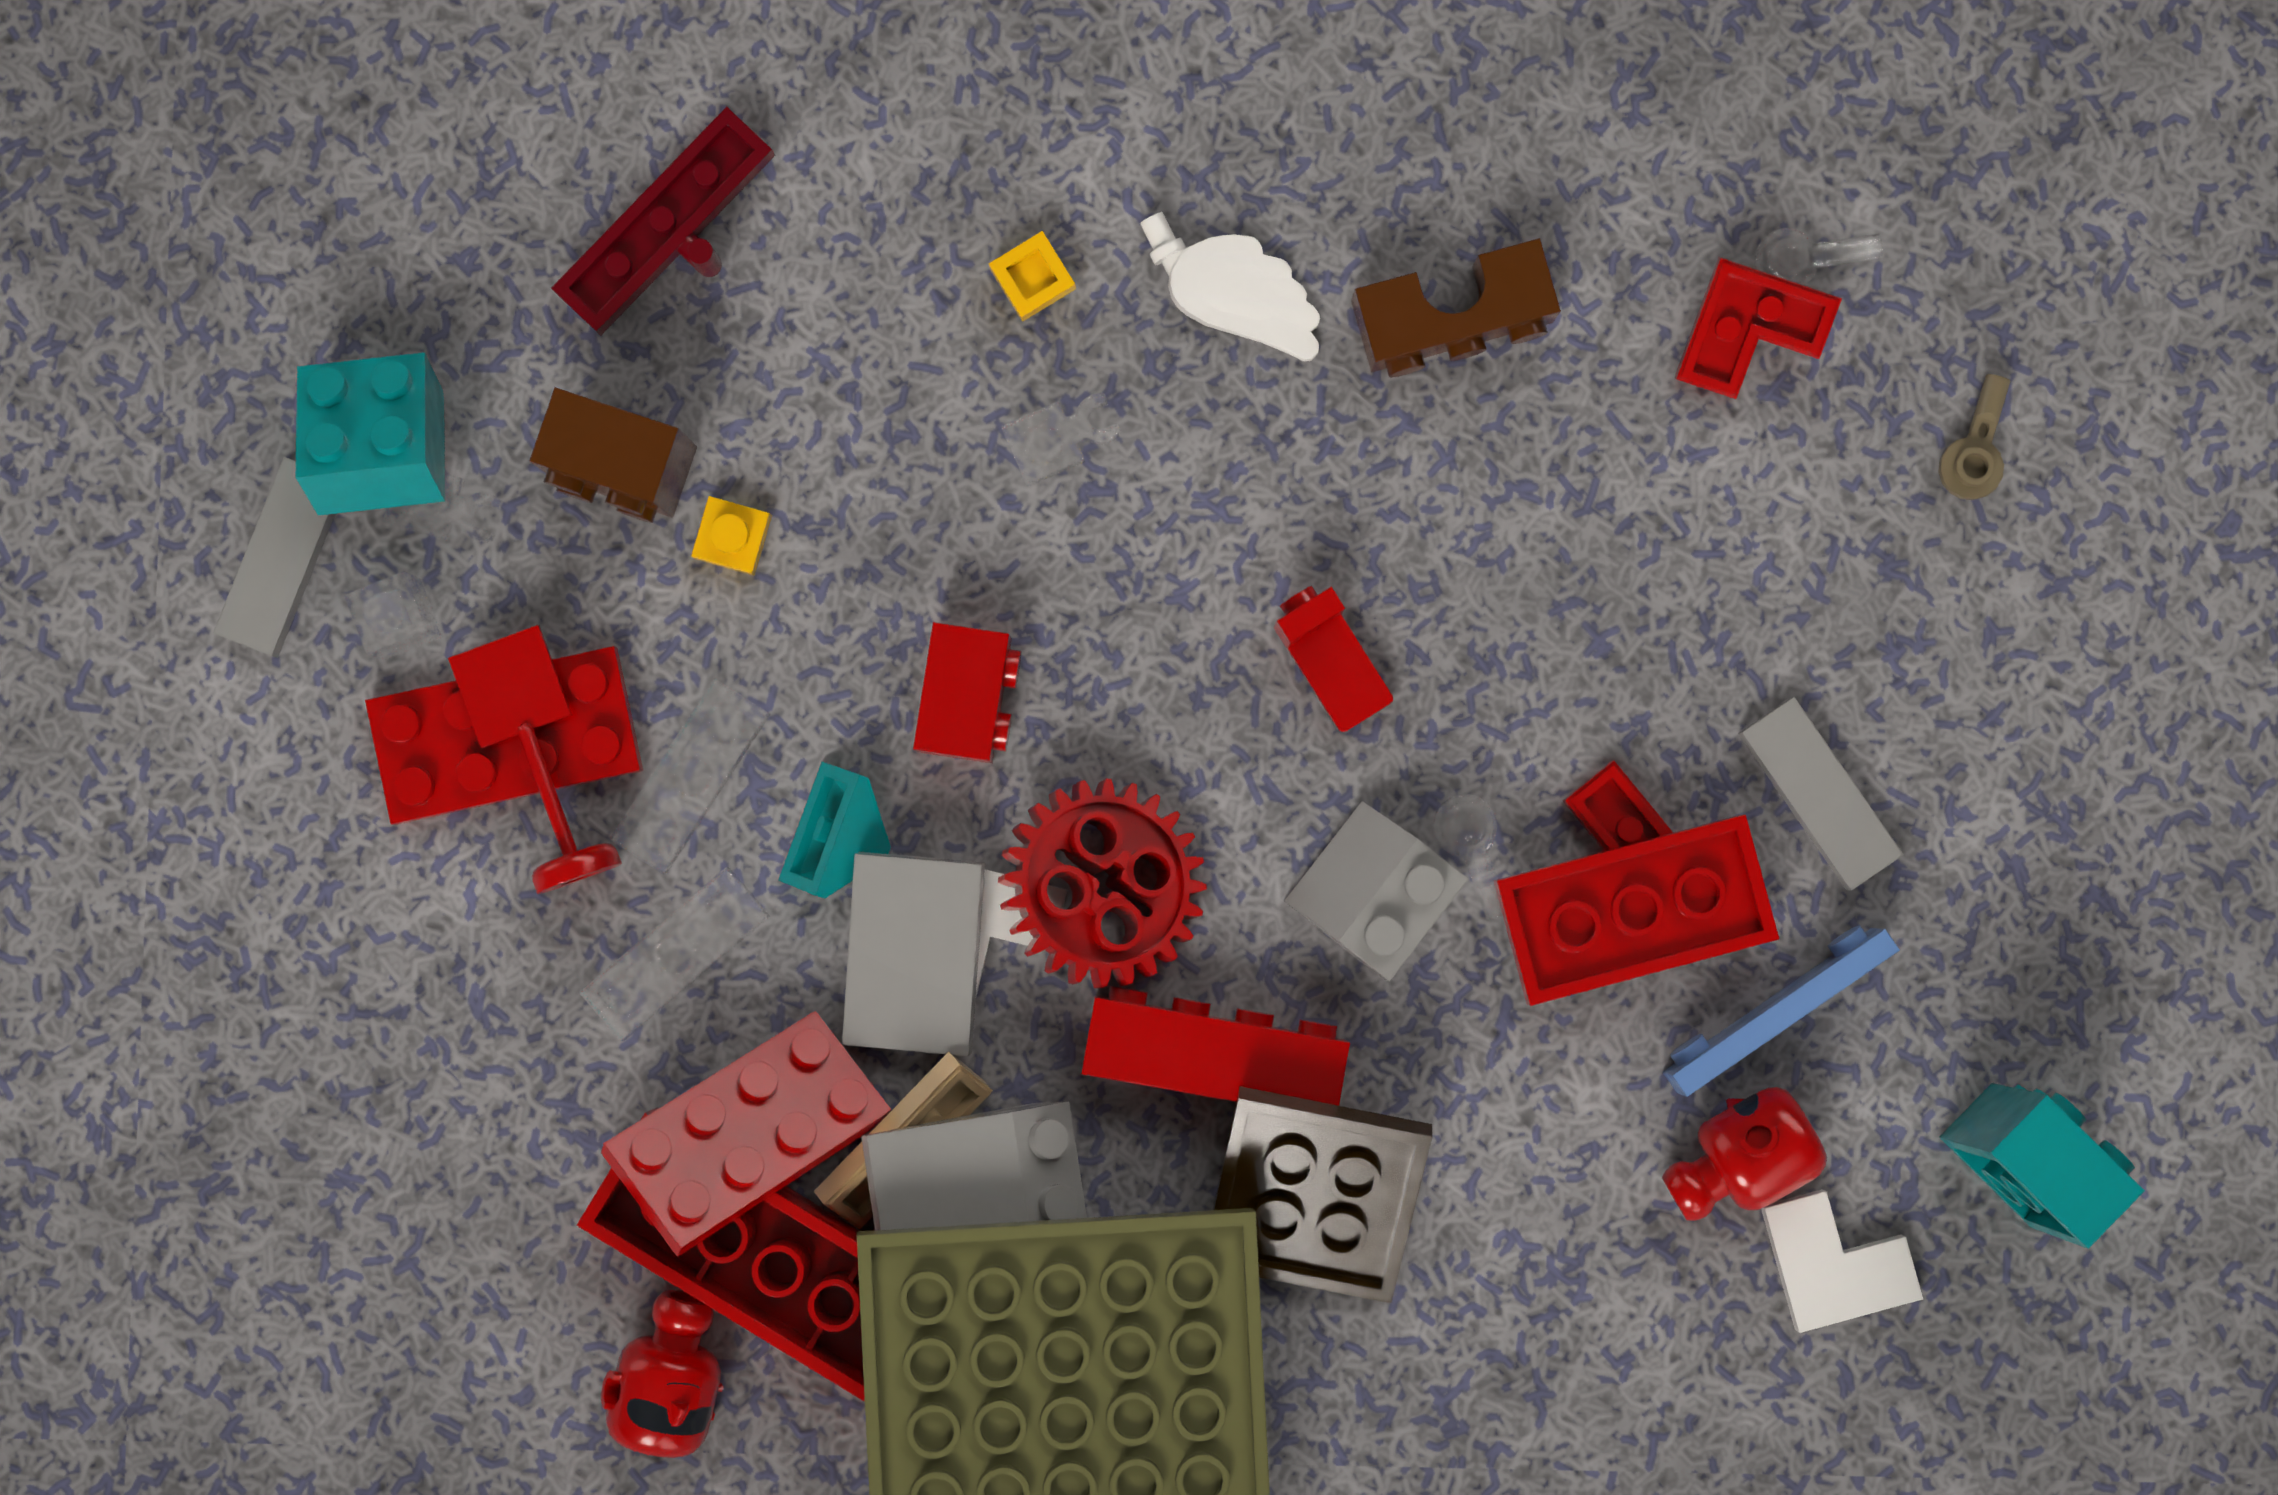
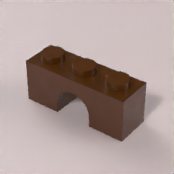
M1540 238L1478 255L1472 266L1478 287V300L1473 307L1461 313H1445L1434 308L1423 295L1417 272L1356 288L1351 302L1371 373L1387 368L1390 378L1399 377L1425 368L1424 358L1448 352L1450 361H1456L1485 352L1487 350L1485 341L1509 335L1511 344H1519L1546 335L1548 333L1546 325L1553 323L1561 310Z

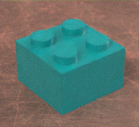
M425 352L297 366L295 478L318 516L445 502L444 393Z

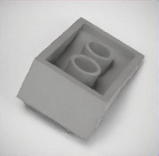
M1069 1101L1025 1104L861 1136L875 1230L1087 1218Z

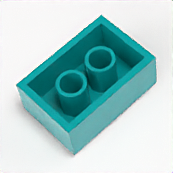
M1991 1083L1939 1137L2031 1228L2087 1249L2145 1191L2129 1176L2135 1169L2133 1163L2108 1141L2103 1140L2098 1145L2080 1128L2086 1122L2084 1115L2070 1101L2056 1092L2049 1097L2037 1088L2032 1092L2018 1084L2015 1087Z

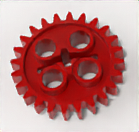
M1106 778L1098 783L1095 795L1093 796L1087 782L1082 780L1072 786V801L1059 788L1049 794L1052 811L1040 803L1028 809V813L1036 827L1020 823L1012 829L1015 837L1024 844L1023 847H1009L1002 851L1001 856L1016 865V871L998 877V883L1015 888L1016 896L1001 903L1000 907L1001 910L1007 911L1019 910L1022 917L1010 928L1011 935L1029 931L1033 939L1028 944L1024 954L1028 957L1043 950L1047 951L1049 956L1044 971L1048 974L1056 972L1064 964H1068V983L1072 985L1080 983L1088 970L1091 974L1093 987L1096 989L1108 985L1111 971L1120 987L1133 983L1134 967L1144 978L1157 974L1154 956L1165 963L1177 959L1178 955L1170 940L1182 943L1192 940L1194 935L1182 921L1183 919H1194L1203 915L1201 908L1189 902V896L1206 890L1207 884L1190 879L1189 871L1203 864L1204 859L1203 857L1196 856L1186 857L1183 851L1195 838L1194 833H1185L1179 836L1174 834L1172 828L1177 823L1180 813L1175 811L1160 818L1156 814L1160 803L1159 795L1155 794L1141 804L1137 803L1138 791L1137 784L1135 783L1125 786L1117 797L1115 796L1112 779ZM1084 824L1096 826L1101 831L1104 837V848L1100 855L1089 853L1083 847L1080 841V831ZM1056 851H1063L1066 857L1079 868L1065 865L1058 861L1055 857ZM1138 858L1148 860L1157 871V881L1152 890L1141 887L1134 877L1133 868ZM1105 871L1109 875L1106 879V886L1113 892L1100 896L1096 892L1100 882L1093 875ZM1052 877L1063 879L1071 888L1072 901L1067 909L1056 907L1048 897L1047 886ZM1126 899L1135 902L1139 901L1146 905L1150 910L1148 917L1143 916L1140 910ZM1107 911L1117 914L1124 923L1125 935L1120 944L1110 942L1101 930V921Z

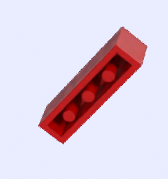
M1110 986L1108 997L1095 996L1081 1073L1083 1075L1235 1102L1239 1087L1242 1086L1340 1105L1350 1042L1336 1038L1338 1026L1300 1019L1298 1031L1272 1027L1274 1021L1273 1014L1239 1008L1236 1009L1235 1020L1209 1016L1210 1003L1173 997L1171 1009L1146 1004L1148 992Z

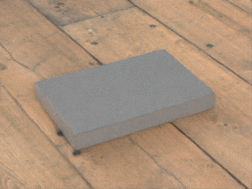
M868 852L855 853L842 1045L947 1054L950 1052L952 1055L969 1056L972 1053L985 862Z

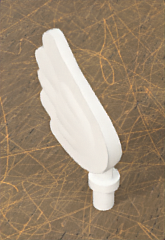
M1163 212L1154 214L1140 223L1153 248L1149 255L1154 265L1163 264L1169 275L1168 287L1171 299L1186 316L1207 327L1264 343L1302 361H1312L1318 355L1319 343L1312 334L1320 321L1318 311L1306 301L1307 292L1303 285L1292 278V269L1289 264L1281 258L1264 255L1262 246L1256 238L1236 234L1207 238L1186 248L1182 238H1175Z

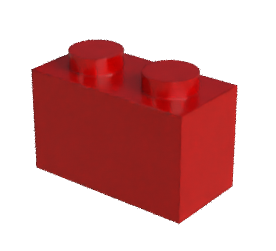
M933 622L913 750L920 753L992 764L995 750L1006 752L1012 714L1001 712L1004 687L1016 689L1021 662V651L1010 649L1012 642L1010 634Z

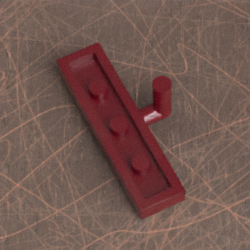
M726 106L551 289L602 336L679 255L689 262L701 275L705 277L716 276L722 268L721 259L707 240L699 238L698 235L775 156L773 150Z

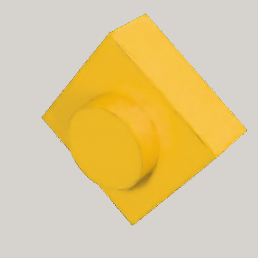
M1043 231L988 263L991 272L1022 322L1076 290L1075 282Z
M708 496L691 557L755 576L772 515L768 512Z

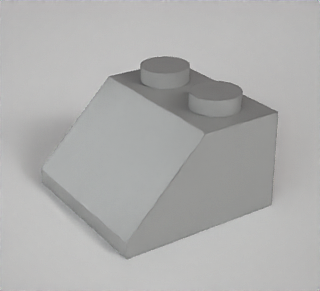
M1361 801L1284 902L1381 978L1390 981L1469 878L1412 834Z

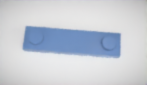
M1860 925L1851 928L1828 945L1833 955L1708 1041L1702 1034H1699L1676 1048L1670 1054L1675 1064L1663 1071V1074L1676 1093L1688 1097L1900 951L1886 929L1871 928L1864 932Z

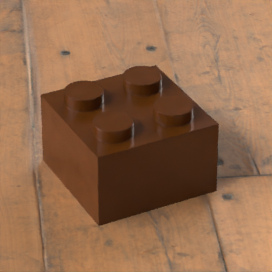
M555 387L529 461L546 473L543 482L556 487L557 492L588 503H593L595 495L598 493L607 496L605 503L617 507L616 511L645 522L653 523L656 513L671 518L674 517L697 446L677 427Z

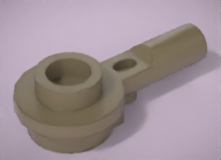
M1993 374L1985 376L1967 437L1958 439L1949 445L1939 460L1938 472L1942 484L1949 493L1960 499L1976 500L1986 497L1998 487L2003 478L2004 463L2001 453L1992 444L2011 382L2005 377Z

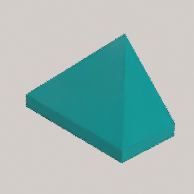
M823 761L821 762L778 881L825 899L853 881L855 853L889 854L891 849L890 842L868 777Z

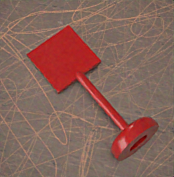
M535 625L449 657V663L480 748H485L519 735L563 855L536 867L533 871L532 880L537 894L573 884L621 865L622 862L618 851L612 844L601 843L577 850L535 735L534 729L572 715L540 625Z

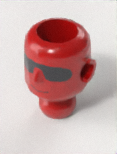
M1768 1087L1746 1099L1728 1098L1726 1100L1727 1110L1705 1121L1699 1127L1698 1140L1705 1155L1693 1162L1680 1161L1674 1163L1664 1172L1662 1180L1686 1220L1696 1221L1703 1219L1712 1212L1717 1201L1730 1195L1739 1208L1745 1210L1762 1209L1808 1184L1822 1173L1827 1162V1155L1823 1144L1807 1116L1787 1090L1779 1087Z
M665 1290L656 1298L652 1307V1317L656 1325L654 1335L640 1336L628 1343L622 1350L616 1371H608L604 1378L601 1390V1403L603 1409H607L606 1423L609 1434L621 1446L646 1455L678 1458L694 1453L705 1441L710 1422L714 1420L715 1414L713 1410L717 1393L722 1392L724 1386L720 1383L721 1370L716 1357L711 1351L699 1345L701 1336L710 1328L713 1322V1309L684 1291Z

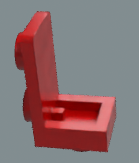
M1309 586L1280 605L1285 616L1276 621L1274 629L1340 732L1350 730L1393 702V695L1341 615L1345 607L1332 586L1319 595L1313 586Z

